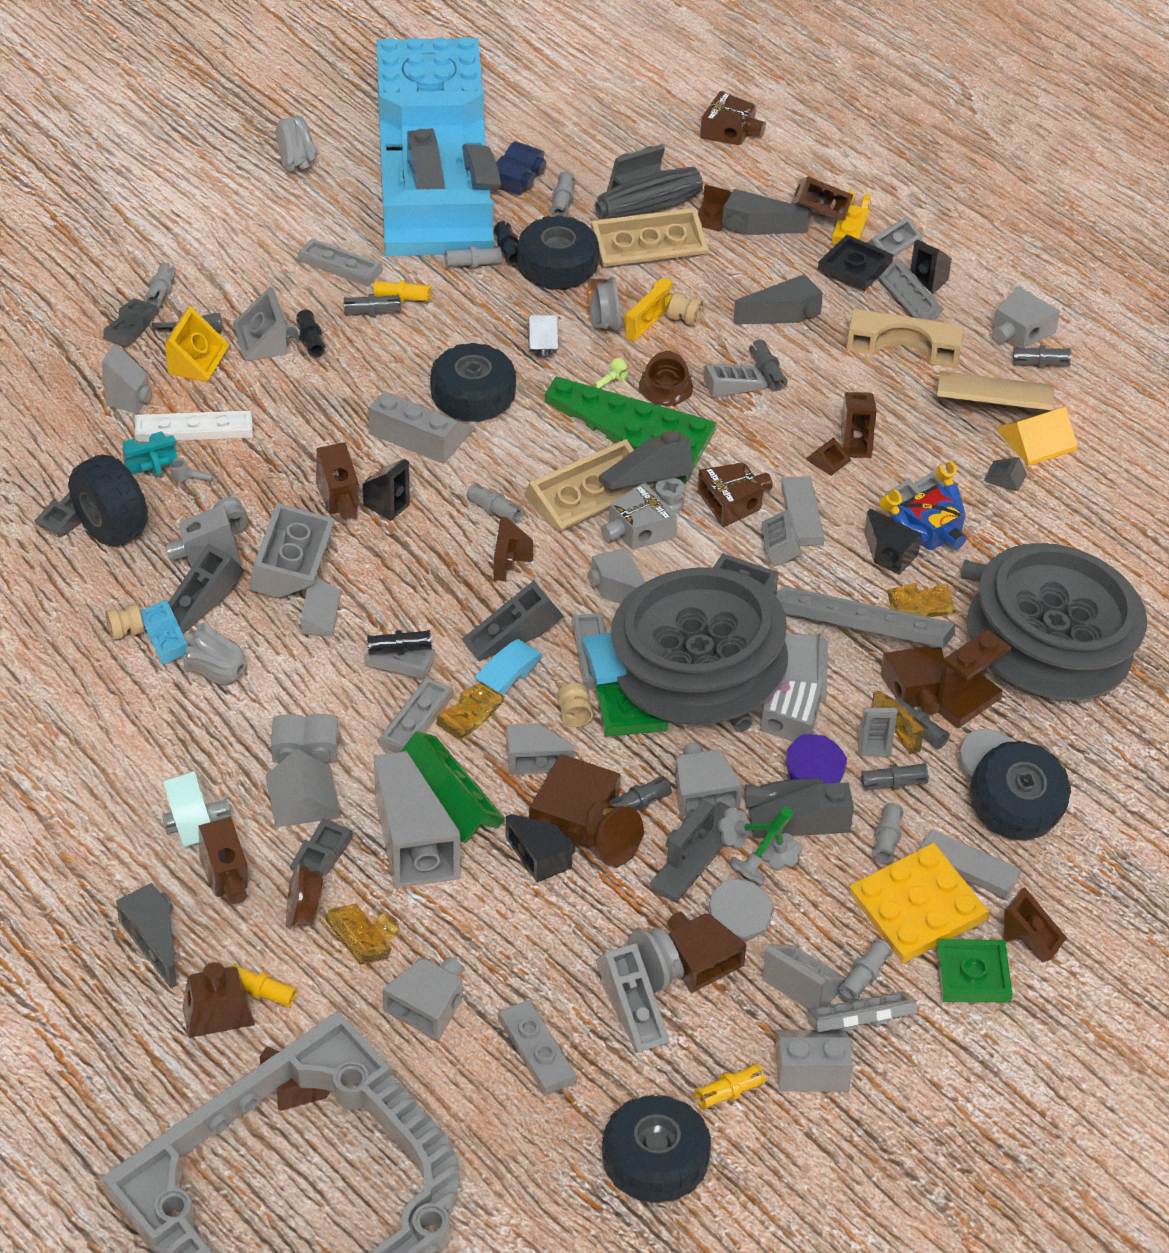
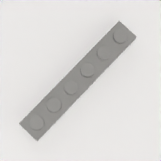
M783 586L775 595L787 616H800L809 618L814 622L837 624L845 629L855 628L868 631L872 635L882 634L895 637L900 641L926 644V646L931 648H944L955 635V623L787 586Z

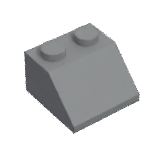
M775 1030L779 1091L849 1092L853 1062L851 1040L845 1031Z

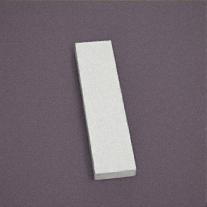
M252 411L135 415V440L138 442H149V437L153 433L160 431L166 436L173 435L176 441L253 438Z

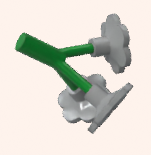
M783 807L771 822L751 824L747 821V815L744 811L727 808L724 811V817L718 821V829L722 833L721 841L725 846L732 845L735 849L742 848L745 839L749 837L751 831L767 830L768 832L756 852H752L746 861L732 857L730 865L748 879L755 880L760 884H764L766 881L765 876L758 870L762 860L769 862L770 867L774 870H781L785 866L790 868L796 866L798 856L802 853V845L800 842L794 841L791 834H782L781 832L792 818V810L788 807Z

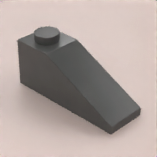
M434 129L407 131V157L416 190L445 189Z
M734 189L723 207L722 229L745 235L807 233L810 208Z
M803 274L735 300L733 322L736 325L799 323L821 314L823 292Z
M678 431L662 432V436L650 438L599 475V482L611 490L692 474L691 441Z
M207 544L168 602L183 634L228 596L245 571L231 556L210 544Z
M533 580L462 638V640L478 661H482L496 655L516 639L527 642L541 636L564 616Z
M849 782L815 784L749 809V818L752 824L771 822L783 807H788L792 810L793 816L781 830L782 834L789 833L792 836L850 833L854 804ZM767 830L752 831L753 838H765L768 833Z
M150 883L116 900L119 923L167 985L173 988L177 986L170 916L173 906L168 895L165 892L160 893L153 883Z

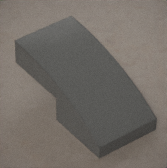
M463 144L465 170H470L472 188L498 190L501 186L500 175L496 160L489 146Z
M133 298L119 308V318L104 328L103 339L128 347L149 326L158 312V306Z
M70 492L60 503L52 500L35 519L36 525L59 537L82 523L70 499Z
M322 819L310 841L304 840L290 865V870L294 871L296 865L303 864L310 871H319L326 876L353 837L352 830Z

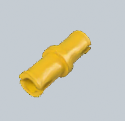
M376 280L373 294L375 296L400 294V302L403 303L406 300L430 302L431 286L430 284H409L406 280H400L399 283Z
M236 964L231 965L238 968L246 992L251 993L252 998L258 1000L265 998L286 1008L292 1006L297 994V987L270 978V974L264 972L257 974Z
M754 1063L733 1074L726 1072L720 1075L719 1080L696 1088L694 1090L695 1100L709 1095L708 1098L698 1102L697 1105L700 1109L706 1110L727 1099L734 1101L740 1097L741 1093L764 1085L766 1082L765 1074L751 1078L752 1075L763 1069L759 1064Z

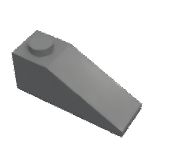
M637 943L602 954L596 960L602 981L636 1053L670 1043Z

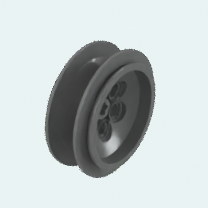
M1031 543L1014 546L996 555L983 570L979 582V592L973 598L967 615V628L971 640L988 629L1011 646L1008 653L989 665L991 669L1017 687L1040 696L1060 700L1091 699L1104 695L1119 686L1128 675L1133 663L1134 653L1140 647L1147 630V615L1143 602L1131 583L1121 573L1091 554L1068 546L1049 543Z
M698 567L676 570L657 576L632 591L623 600L614 615L611 627L612 644L618 659L627 670L626 675L617 677V682L625 696L639 709L666 721L682 724H711L745 715L771 698L785 678L788 668V650L785 642L787 623L784 609L778 598L765 585L752 577L732 570Z

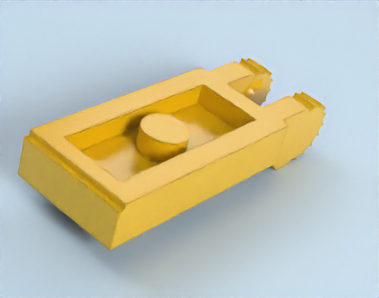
M848 191V193L853 194V198L845 220L837 221L832 236V244H837L847 234L861 240L869 214L870 194L864 195L862 206L859 207L853 205L855 202V192Z
M662 278L657 280L653 284V289L626 313L624 325L626 327L627 339L637 340L669 308L673 297L669 293L673 288L671 279Z

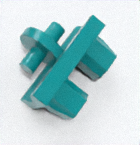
M162 431L153 433L149 437V442L139 444L135 439L123 442L124 465L128 467L132 475L151 470L154 477L161 476V467L173 464V460L177 459L174 436H166Z

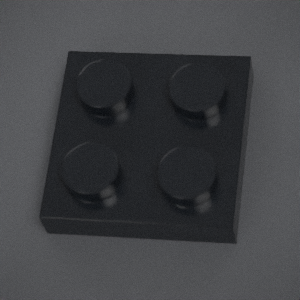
M847 234L818 262V270L865 291L893 262V254Z

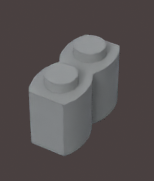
M284 714L273 717L271 737L272 761L280 763L295 749H299L324 763L337 761L339 735L337 716L313 714L304 717L295 714Z

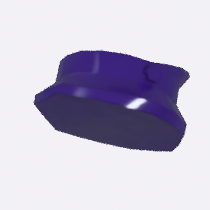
M803 734L787 749L786 766L788 780L820 778L824 781V784L840 783L845 773L847 758L843 750L826 736Z

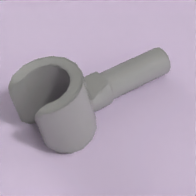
M285 322L287 345H289L290 337L300 342V329L295 325H287Z
M182 458L173 460L174 467H171L170 471L175 481L183 482L188 478H196L212 482L213 474L188 469L186 461Z

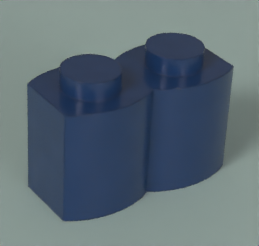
M514 141L508 147L504 156L500 157L496 162L501 181L499 188L519 195L523 194L526 189H530L534 179L545 170L546 159H544V150Z

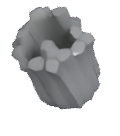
M301 116L281 119L277 123L275 132L282 166L290 172H294L295 167L298 165L300 169L310 167L312 162L316 160L318 150L312 143L307 122Z
M208 621L199 624L195 633L188 632L184 639L193 645L188 646L183 654L186 672L200 673L210 681L221 685L232 683L242 675L246 667V660L240 646L218 634Z

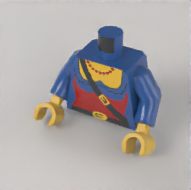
M952 461L946 464L948 474L944 472L941 464L934 472L936 479L944 482V487L937 484L901 503L902 496L900 492L892 489L879 501L882 510L891 512V519L922 533L920 545L928 550H934L945 543L957 550L964 545L967 539L966 535L962 533L966 514L957 483L952 481V477L957 471L956 465Z

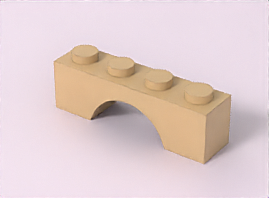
M854 309L849 327L846 351L875 355L884 347L905 345L921 351L927 357L929 364L958 368L965 325Z

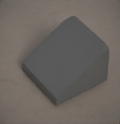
M1019 457L995 460L985 477V481L989 484L1018 491L1026 477V471Z

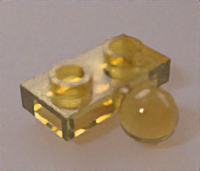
M357 904L328 909L325 918L326 922L360 965L388 959L392 948L386 941L395 938L399 932V923L394 916L382 914L372 924Z

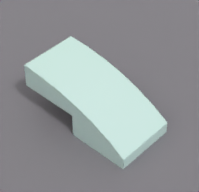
M193 770L163 780L183 847L199 843L198 825L212 822L196 771Z

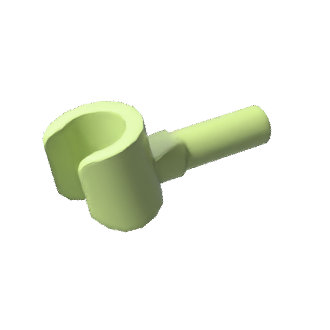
M622 358L613 360L610 364L611 372L594 383V386L601 388L614 379L619 381L627 379L628 371L626 370L627 364Z

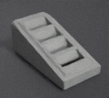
M705 365L704 381L713 398L767 388V383L762 373L757 369V366Z
M789 509L762 521L766 553L775 567L802 554Z
M864 708L857 739L859 756H891L897 708Z

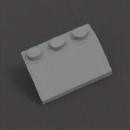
M383 392L368 408L370 435L442 464L451 457L474 429V426L387 392Z
M276 503L253 566L249 590L280 598L313 586L335 523V518Z

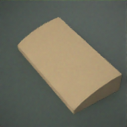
M696 208L591 221L590 228L597 236L599 242V261L603 267L707 254L709 252Z
M940 371L937 396L1053 411L1054 385Z
M627 439L529 482L525 496L550 525L558 531L564 530L609 509L613 501L640 485L610 490L599 482V475L630 454L634 449ZM653 481L646 484L651 489H654L657 482Z

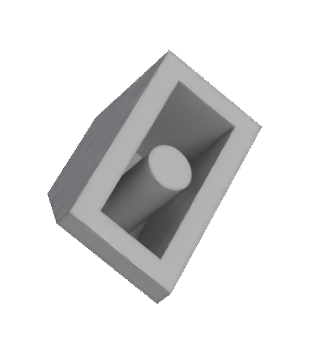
M113 344L101 362L106 406L138 414L143 405L147 404L151 398L152 388L148 383V374L120 346Z
M626 548L592 556V568L588 570L589 581L593 588H597L603 599L621 604L632 591L645 583Z
M539 723L507 725L506 749L509 775L550 773L560 754L574 758V745Z

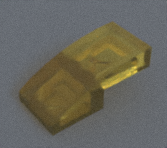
M912 583L887 590L891 609L925 617H937L955 613L948 584L918 590L917 584Z
M480 681L460 693L459 703L438 714L436 725L461 740L482 725L504 702L505 696Z
M881 691L873 692L871 708H897L894 733H896L909 755L920 752L924 730L919 722L905 707Z

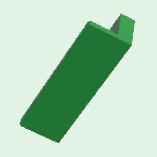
M416 731L400 752L407 751L458 828L460 841L466 843L481 824L499 828L505 817L436 736Z

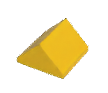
M191 306L186 308L165 342L168 374L206 382L210 379L230 344Z
M1066 406L1053 409V411L1047 410L998 426L997 428L998 433L1027 466L1077 450V442Z

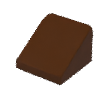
M834 437L806 458L811 464L830 476L851 461Z

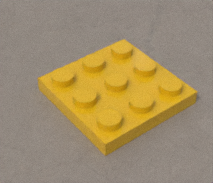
M935 843L849 885V894L903 964L935 948L937 939H952L989 920L988 909Z

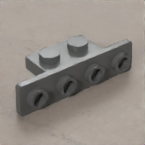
M703 800L695 810L691 809L687 813L682 826L678 830H673L666 840L665 847L668 848L667 863L650 882L651 890L674 902H678L725 846L721 841L722 833L718 829V821L724 817V811L732 807L722 802L713 805Z

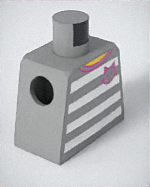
M784 679L773 696L752 711L762 713L761 730L792 742L803 734H812L820 706L823 682Z

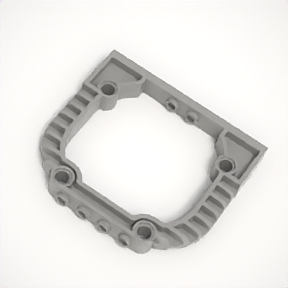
M338 1010L101 1177L106 1195L154 1253H213L193 1229L195 1215L192 1202L188 1193L180 1189L183 1174L180 1158L211 1135L223 1132L230 1122L242 1113H249L254 1110L263 1098L292 1078L300 1088H317L335 1092L338 1104L345 1109L357 1110L364 1107L414 1161L424 1179V1190L415 1196L403 1210L401 1216L402 1228L369 1253H442L451 1239L449 1217L454 1208L459 1188V1169L456 1154L445 1133L418 1105L415 1099L407 1093L404 1087L397 1082L391 1074L389 1065ZM350 1083H357V1084H359L358 1086H356V1087H354V1088L345 1087L346 1085H348V1084H350ZM173 1210L182 1211L177 1216H168V1213ZM428 1225L439 1226V1229L435 1231L424 1230Z

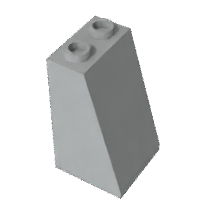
M407 751L374 755L375 801L394 889L460 879L459 830Z

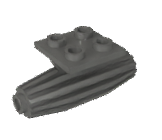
M663 144L654 147L649 146L631 154L625 153L615 159L608 189L597 197L595 211L599 217L610 219L650 214L673 207L703 190L702 176L696 167L661 171V161L665 150Z

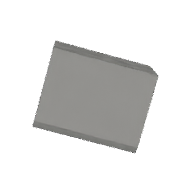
M269 287L233 322L243 358L247 361L287 355L286 324L275 290Z
M295 749L266 774L275 827L317 822L322 819L341 818L330 765L299 749Z
M769 944L766 949L762 981L808 1010L828 1006L839 994V986L847 979L794 945Z

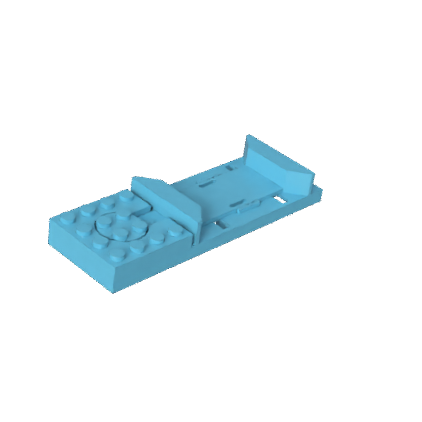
M438 37L435 39L387 38L376 40L385 256L445 255V250L469 249L470 246H476L477 249L494 248L493 200L490 199V190L472 188L470 170H465L462 149L463 144L486 146L484 91L482 89L478 38L446 39ZM434 129L445 189L416 190L407 157V131ZM386 147H402L403 150L386 151Z

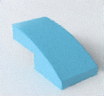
M167 599L141 610L143 624L162 665L182 657L189 645L184 639L185 637Z
M611 632L581 637L582 649L589 659L590 673L597 685L617 682L618 676L627 674L626 668L614 651Z
M516 639L499 651L479 671L475 679L477 683L502 698L518 677L523 680L542 658V654L520 639Z

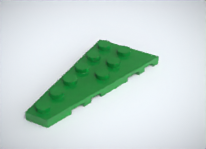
M557 376L545 393V402L570 417H579L586 421L588 428L593 431L596 429L603 431L607 434L606 438L614 443L627 439L634 450L650 438L662 436V432L678 431L691 441L692 472L716 431L715 421ZM691 474L679 476L677 479L686 484Z

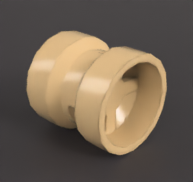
M676 292L669 304L668 318L676 321L682 318L686 324L697 326L703 314L704 300L695 297L687 299L685 294Z
M137 603L127 605L124 611L117 610L116 608L105 611L106 622L112 640L123 638L128 632L133 635L144 633L143 621Z
M569 683L560 688L557 698L561 707V717L564 724L569 727H581L588 724L593 718V709L589 702L590 696L587 687L581 683Z

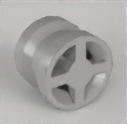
M675 477L659 480L656 483V494L675 514L680 512L684 507V483Z
M229 496L217 501L213 508L225 505L233 533L237 534L243 531L248 524V516L243 510L240 500Z

